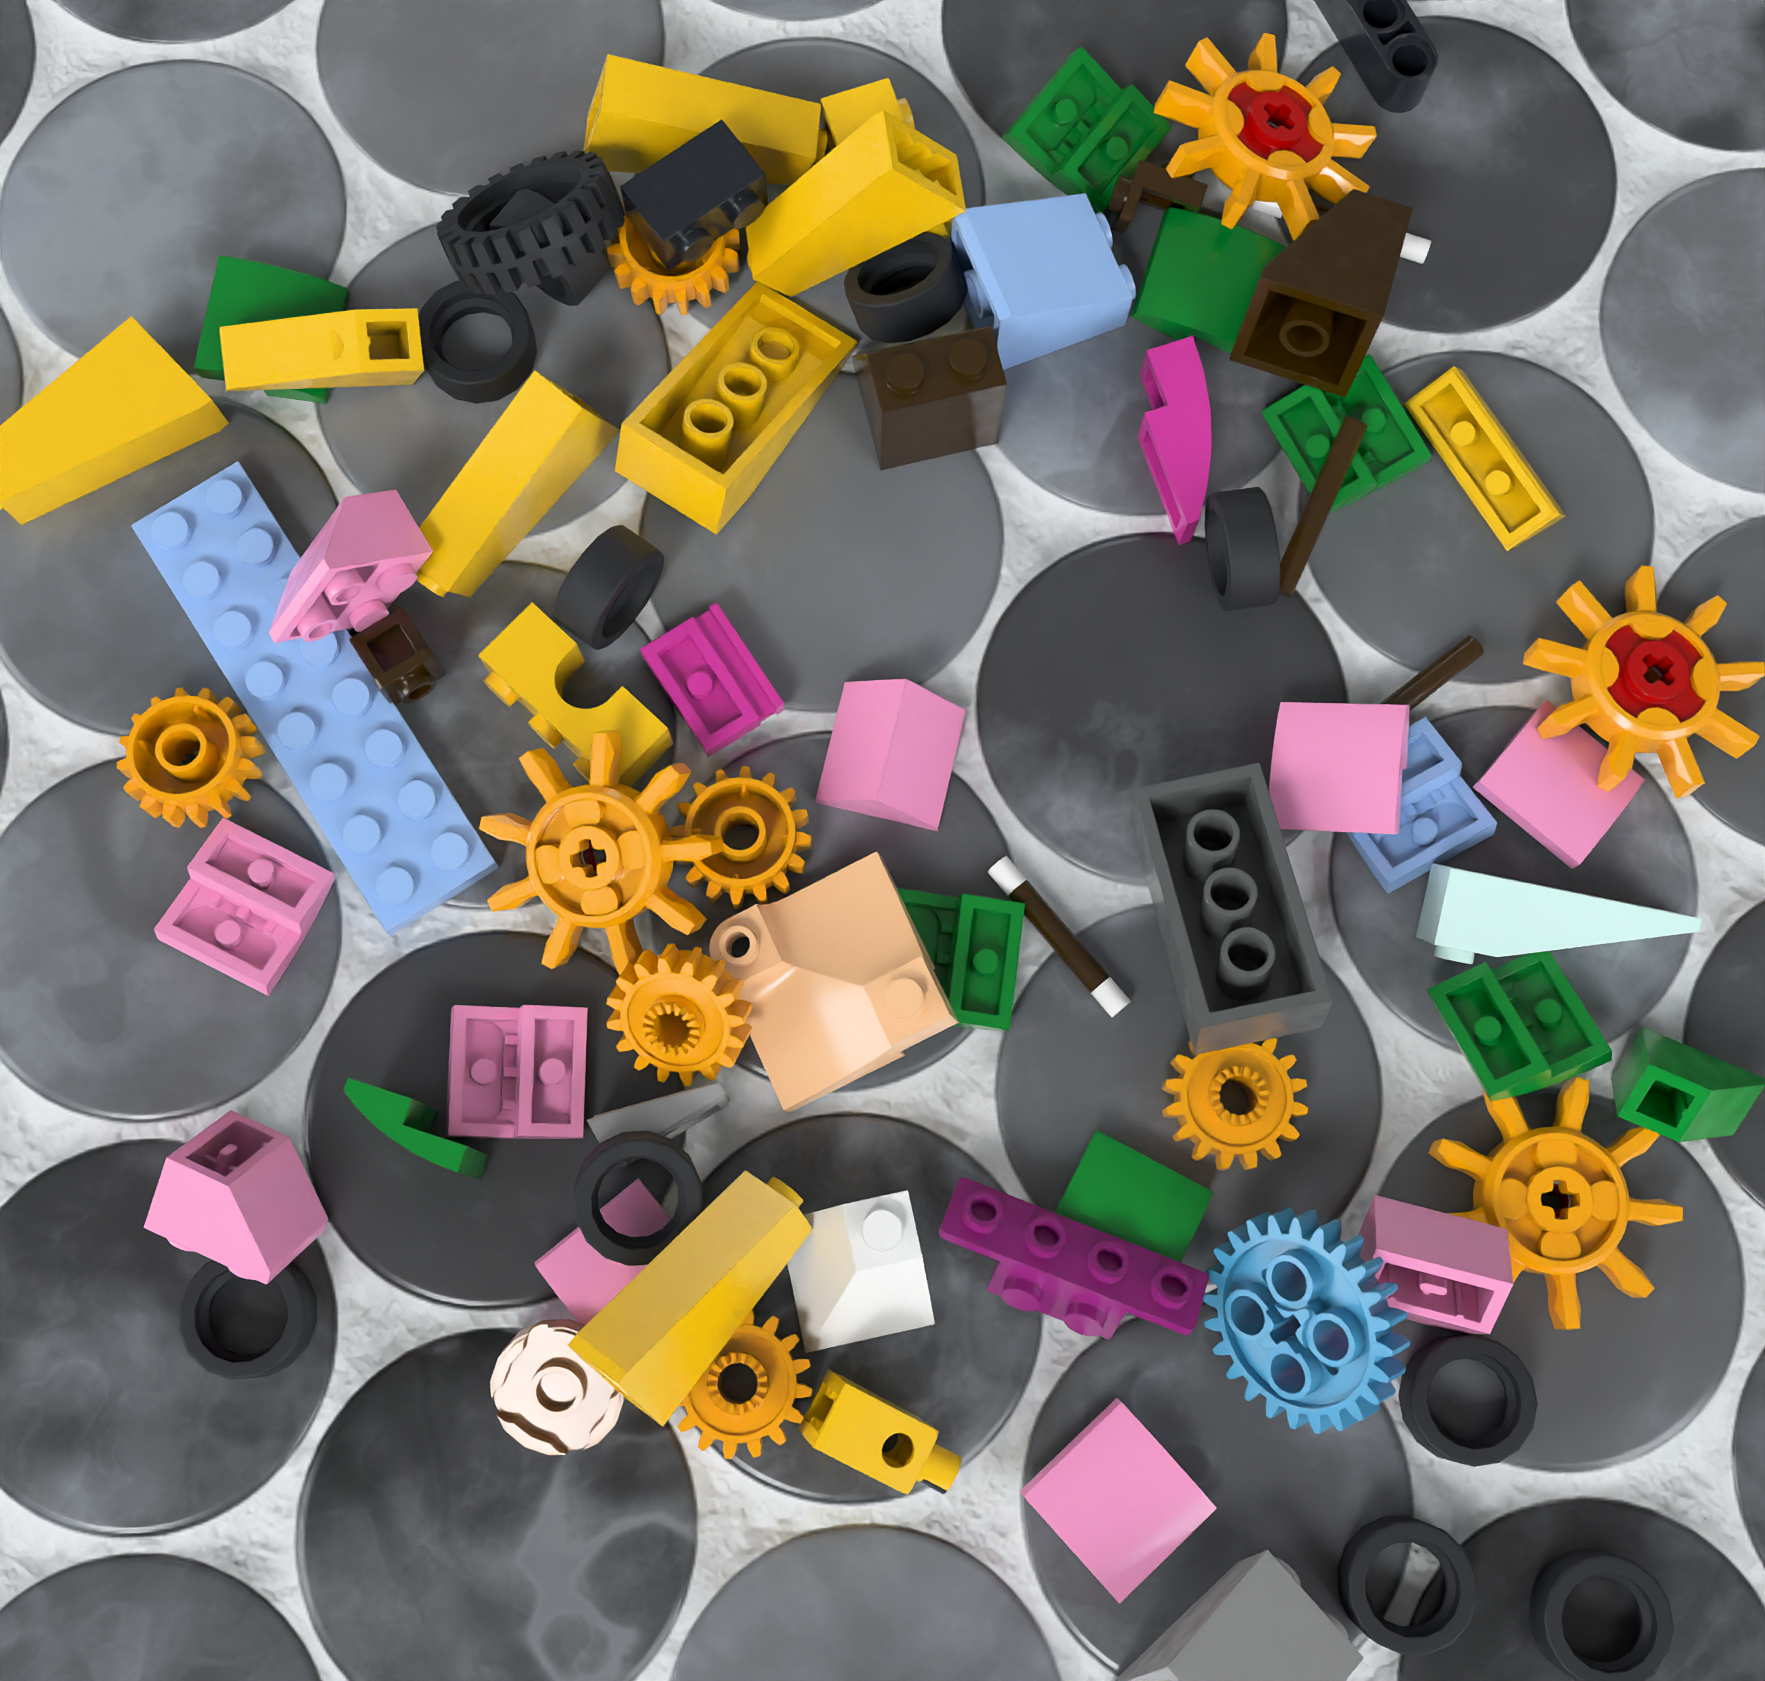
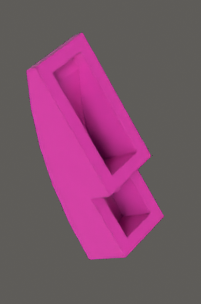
M1193 336L1146 350L1139 374L1152 410L1144 412L1137 438L1178 545L1191 541L1199 522L1208 486L1212 450L1211 409L1205 374Z

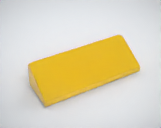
M1453 366L1404 403L1506 551L1512 550L1565 517L1560 506L1461 369Z

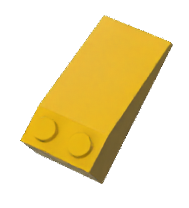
M756 282L621 424L615 472L717 535L760 484L854 353L858 341L770 287Z

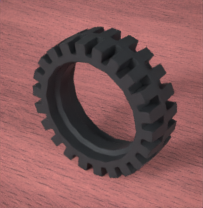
M575 150L569 155L566 151L555 153L549 160H547L545 155L534 158L531 164L525 167L523 163L510 167V173L504 176L498 173L488 178L489 184L486 186L476 185L468 191L470 197L458 198L452 204L453 209L444 212L441 216L442 221L438 222L436 229L438 231L437 236L450 265L462 286L466 290L470 289L472 293L479 294L484 290L486 295L497 294L502 288L505 293L518 291L522 283L525 282L528 287L541 284L543 276L551 274L552 278H555L565 273L563 267L569 264L577 267L587 261L586 253H598L606 246L604 241L613 240L619 233L617 228L622 227L624 224L625 210L616 186L601 157H598L593 152L585 154L583 150ZM520 190H531L555 203L552 207L527 220L490 231L492 220Z

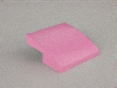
M1545 700L1508 742L1503 752L1474 784L1473 788L1573 869L1580 865L1631 801L1645 779L1631 769L1625 779L1609 792L1597 787L1600 764L1608 749L1580 726L1574 727L1564 735L1542 739L1536 728L1557 709L1548 700Z
M1280 702L1269 782V794L1280 829L1399 834L1402 769H1407L1410 705Z
M222 818L187 866L190 880L155 926L154 931L158 940L269 996L288 968L315 921L335 880L334 873Z
M454 1005L451 1008L445 1137L498 1139L583 1138L588 1008L522 1005L520 1008Z
M639 1178L600 1209L606 1223L615 1231L631 1237L649 1236L663 1229L672 1219ZM579 1227L534 1262L539 1272L579 1323L585 1325L647 1266H627L604 1258L586 1242Z
M1118 1398L1104 1409L1019 1491L1119 1604L1217 1509L1180 1465Z

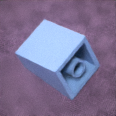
M1086 193L966 208V212L952 218L951 245L967 290L963 302L964 308L973 328L991 326L1003 370L1126 325L1132 300L1136 298L1134 280L1125 264L1118 266L1110 249L1113 241L1109 224L1103 213H1094Z

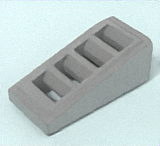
M720 1082L710 1083L598 1114L588 1119L587 1122L599 1143L622 1132L650 1131L673 1139L728 1106V1102L731 1100ZM628 1159L616 1166L618 1168H625L638 1159Z

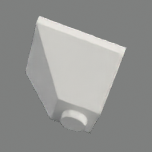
M908 1190L842 1204L804 1215L813 1230L787 1264L805 1353L935 1324Z

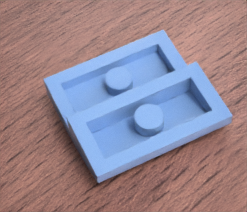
M1426 717L1409 726L1407 769H1402L1400 833L1346 832L1362 859L1387 894L1430 871L1432 863L1442 864L1494 835L1497 826L1495 819L1460 776L1462 762Z

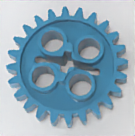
M1286 1207L1274 1214L1265 1212L1246 1221V1224L1228 1232L1230 1241L1216 1247L1213 1251L1220 1263L1205 1271L1209 1280L1218 1287L1205 1293L1203 1301L1216 1308L1218 1315L1204 1323L1206 1328L1221 1332L1224 1340L1212 1349L1214 1354L1230 1355L1234 1361L1226 1374L1228 1379L1231 1380L1244 1376L1249 1382L1244 1398L1249 1402L1262 1394L1266 1397V1416L1271 1419L1286 1410L1291 1429L1295 1430L1310 1422L1315 1434H1320L1333 1425L1338 1431H1342L1381 1409L1379 1404L1393 1396L1396 1392L1391 1381L1406 1371V1367L1394 1355L1410 1346V1340L1393 1331L1395 1324L1408 1318L1407 1312L1389 1307L1386 1300L1387 1297L1399 1289L1397 1283H1379L1375 1277V1274L1380 1270L1384 1262L1382 1258L1377 1257L1365 1262L1359 1256L1364 1238L1358 1235L1346 1242L1341 1241V1221L1334 1219L1319 1227L1316 1210L1312 1209L1298 1216L1295 1215L1291 1207Z

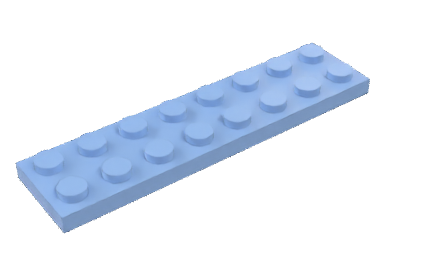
M238 461L131 525L386 933L390 936L394 935L499 868L497 862L393 702L389 703L379 691L373 677L350 643L349 639L352 636L348 630L331 632L329 635L312 642H306L303 638L274 643L269 631L290 573L301 557Z

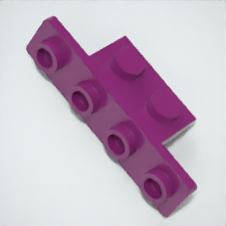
M962 1177L958 1180L939 1230V1236L942 1239L997 1260L986 1291L1001 1296L1008 1305L1022 1311L1036 1310L1064 1321L1068 1328L1081 1335H1099L1110 1340L1126 1312L1183 1335H1190L1196 1327L1209 1280L1207 1273L971 1179Z

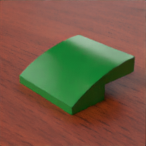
M1081 46L1069 54L1001 138L1031 167L1067 196L1086 193L1096 214L1099 212L1103 213L1107 208L1119 174L1129 177L1140 160L1145 161L1172 126L1162 116L1154 114V107L1133 84L1121 89Z
M1169 207L1163 213L1131 317L1177 341L1195 336L1231 354L1263 268L1287 247L1238 225L1231 230L1222 225V220Z
M219 255L194 369L201 378L225 381L220 327L346 311L350 296L348 289L330 281L287 268ZM330 388L264 390L267 396L327 404Z
M1370 354L1364 357L1346 397L1304 385L1261 411L1263 418L1309 495L1312 492L1344 417L1357 419L1368 426L1329 513L1397 481L1432 461L1431 453Z
M897 888L935 967L934 972L959 1022L953 1025V1027L1009 1031L1025 903L964 893L959 897Z
M1550 951L1527 953L1493 970L1490 969L1487 962H1484L1427 989L1431 1001L1490 1102L1551 1086L1612 1061V1049Z
M351 1078L347 1079L343 1090L356 1108L390 1139L436 1165L482 1180L490 1155L430 1134L438 1110L414 1099Z
M1096 1130L1053 1212L1181 1262L1214 1192Z

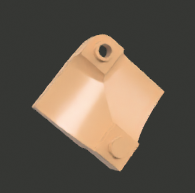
M877 851L786 898L766 905L756 904L726 919L715 929L709 945L710 957L715 961L719 959L725 961V968L734 979L741 978L744 982L740 990L742 1000L752 1002L753 1006L746 1020V1023L752 1026L750 1037L780 1104L786 1112L791 1113L905 1056L903 1050L959 1023L934 972L935 967L882 856ZM748 937L750 941L748 952L742 957L735 958L732 955L733 943L738 938Z

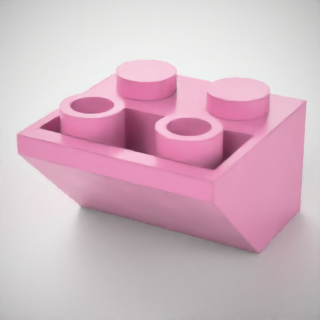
M397 490L346 496L290 573L269 631L274 643L303 638L306 642H312L329 635L331 632L350 628L362 632L387 617L389 614L387 609L398 595L414 584L417 580V571L432 554L433 550Z
M230 1110L166 1157L144 1228L167 1238L169 1243L176 1248L185 1251H195L227 1266L233 1274L241 1278L257 1280L267 1285L325 1231L329 1219L290 1137Z
M1374 1195L1358 1234L1364 1238L1359 1256L1365 1262L1381 1257L1384 1262L1380 1270L1375 1274L1378 1282L1397 1283L1399 1289L1386 1298L1388 1306L1406 1311L1407 1320L1460 1334H1490L1513 1286L1507 1229Z

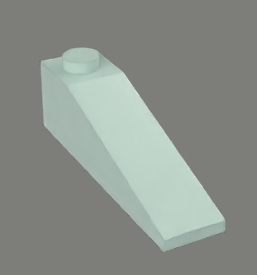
M1432 863L1416 938L1436 945L1434 952L1436 957L1473 964L1475 953L1503 957L1699 932L1702 919L1652 907Z

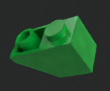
M1645 1027L1640 1028L1611 1076L1617 1116L1677 1142L1733 1135L1765 1086V1079L1761 1076Z

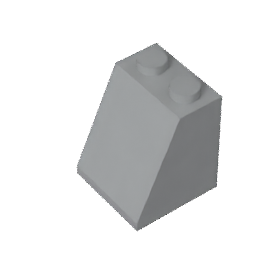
M1269 1550L1241 1560L1232 1566L1115 1681H1346L1364 1657L1348 1640V1633L1344 1626L1333 1615L1321 1610L1301 1588V1582L1296 1572L1287 1563L1274 1557Z

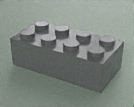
M1260 762L1133 789L1130 822L1194 1054L1198 1055L1323 1028L1333 999Z

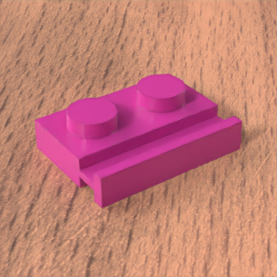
M717 602L711 605L709 610L695 619L691 617L640 649L642 658L707 757L712 756L761 725L762 721L776 713L778 715L785 710L784 702Z

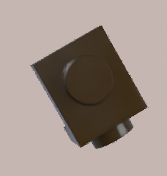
M1140 160L1131 171L1129 177L1119 174L1107 206L1108 210L1116 212L1111 230L1123 233L1130 225L1138 203L1163 212L1171 207L1196 213L1201 207L1208 185L1194 180L1195 173L1171 178L1166 170L1169 162L1161 163V166L1158 167Z
M403 607L349 639L373 677L374 683L389 703L393 702L397 705L402 701L403 703L418 701L435 688L436 680L446 675Z

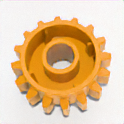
M625 212L624 224L622 227L617 228L619 233L611 240L613 245L607 247V253L611 267L616 268L614 273L617 285L620 289L631 287L633 303L639 306L651 297L653 298L655 312L660 315L664 313L668 303H677V308L681 316L688 315L689 301L697 299L703 307H710L709 291L712 288L723 293L728 292L730 288L727 273H737L740 267L738 253L735 252L741 249L738 229L733 228L716 239L708 252L701 258L689 263L683 261L668 271L627 218Z
M183 687L176 688L174 697L165 700L155 696L151 699L152 707L142 715L134 713L131 717L134 726L129 736L120 737L119 743L126 749V758L116 762L117 769L128 778H132L123 788L136 801L141 800L139 807L156 819L163 814V818L173 827L180 828L187 814L190 820L200 828L207 827L209 811L216 810L225 819L231 817V808L228 801L236 797L239 800L248 802L252 796L243 787L245 780L261 779L263 772L250 761L251 758L265 753L264 746L255 737H251L258 730L257 726L247 714L240 715L241 708L231 698L227 696L219 702V699L208 688H202L198 696H190ZM200 748L197 757L191 763L183 766L181 761L186 760L187 757L185 755L187 753L190 755L192 753L191 750L197 751Z
M746 766L742 767L739 777L728 778L722 769L717 770L716 783L708 788L697 781L693 785L697 796L693 804L679 802L677 806L679 814L686 820L685 825L671 827V836L681 838L701 833L722 837L724 850L697 862L675 860L677 866L694 865L685 877L688 885L691 888H695L705 881L709 883L706 896L708 901L713 904L722 896L723 892L730 893L734 909H741L747 894H754L755 899L760 905H766V889L774 886L784 894L788 893L790 886L785 876L786 872L789 870L794 873L803 874L806 869L805 861L795 854L796 851L808 850L812 846L811 835L796 832L797 829L809 823L806 809L793 811L790 809L797 799L796 791L790 787L779 793L775 790V774L769 772L759 781L752 779L750 768ZM738 825H748V827H753L759 833L757 841L745 850H735L724 843L727 833H730L732 828H737Z
M668 944L662 954L657 956L650 949H646L635 964L629 962L616 980L615 988L607 998L606 1004L615 1010L606 1023L609 1029L624 1032L616 1045L619 1052L634 1049L639 1054L634 1068L640 1071L651 1063L658 1067V1081L664 1083L671 1071L679 1072L684 1086H691L699 1071L709 1081H713L716 1079L722 1066L731 1068L734 1065L752 1030V1026L746 1023V1020L753 1006L752 1002L742 1000L740 990L744 982L741 978L734 979L725 968V961L722 959L715 961L702 954V948L696 946L692 951L678 950L675 944Z
M1277 1038L1264 1040L1259 1045L1249 1043L1198 1055L1194 1054L1190 1041L1188 1045L1194 1058L1190 1059L1187 1056L1177 1054L1172 1059L1170 1064L1180 1073L1178 1079H1167L1162 1083L1161 1089L1174 1095V1103L1163 1109L1162 1113L1163 1117H1177L1181 1127L1172 1136L1175 1142L1189 1138L1196 1144L1192 1152L1193 1159L1198 1161L1208 1153L1216 1155L1217 1169L1226 1170L1229 1169L1233 1158L1238 1156L1243 1169L1250 1170L1257 1167L1258 1158L1256 1151L1259 1150L1263 1156L1272 1161L1282 1155L1276 1142L1277 1138L1288 1142L1297 1140L1300 1134L1288 1122L1290 1118L1302 1117L1308 1114L1307 1106L1293 1100V1094L1307 1087L1306 1079L1289 1078L1287 1070L1297 1060L1293 1054L1285 1056L1280 1060L1272 1054L1276 1047ZM1224 1082L1236 1083L1245 1090L1248 1096V1108L1244 1115L1231 1114L1227 1109L1223 1108L1219 1092Z
M752 1309L678 1406H684L688 1414L681 1420L677 1428L682 1433L694 1426L699 1427L703 1432L699 1439L698 1448L702 1451L706 1450L715 1439L723 1441L725 1459H732L739 1443H747L748 1450L753 1458L762 1454V1437L769 1435L780 1446L786 1442L787 1438L784 1429L780 1425L784 1419L801 1424L804 1419L803 1413L793 1404L795 1398L812 1396V1387L798 1383V1373L811 1367L810 1359L803 1358L794 1360L790 1351L797 1345L800 1338L797 1334H793L781 1340L775 1335L780 1321L776 1316H772L765 1322L763 1327L755 1325L754 1309ZM732 1363L748 1365L757 1376L758 1387L756 1393L748 1401H734L723 1391L721 1384L722 1375L725 1369Z

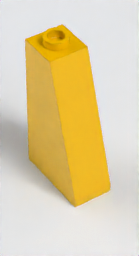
M607 54L587 116L583 151L585 154L588 152L596 153L598 157L602 158L608 171L639 174L722 119L766 174V184L792 185L811 169L812 165L817 164L824 158L827 130L819 128L821 104Z
M885 110L876 113L763 209L761 215L746 227L749 248L747 260L753 280L792 297L966 212L957 155Z
M130 316L0 425V510H6L17 522L23 525L221 431L229 422L213 400L144 328Z
M534 370L419 527L433 552L417 571V580L441 597H444L447 592L471 597L607 447L620 429L577 395Z
M745 1170L594 1316L567 1346L614 1390L661 1426H664L813 1230L799 1210L803 1199L779 1179L771 1177L768 1183L765 1184Z

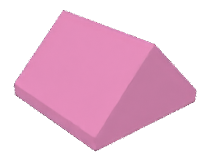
M908 679L845 682L815 802L938 831L966 710Z

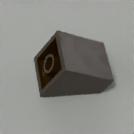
M1355 189L1350 191L1263 268L1229 360L1346 397L1384 317L1413 208Z
M991 326L962 330L852 355L854 370L881 470L998 444L1007 382Z

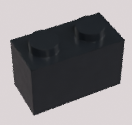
M722 119L620 186L627 218L668 271L683 261L689 263L701 258L708 252L716 239L734 227L736 229L747 227L761 215L764 207L768 205L766 174Z

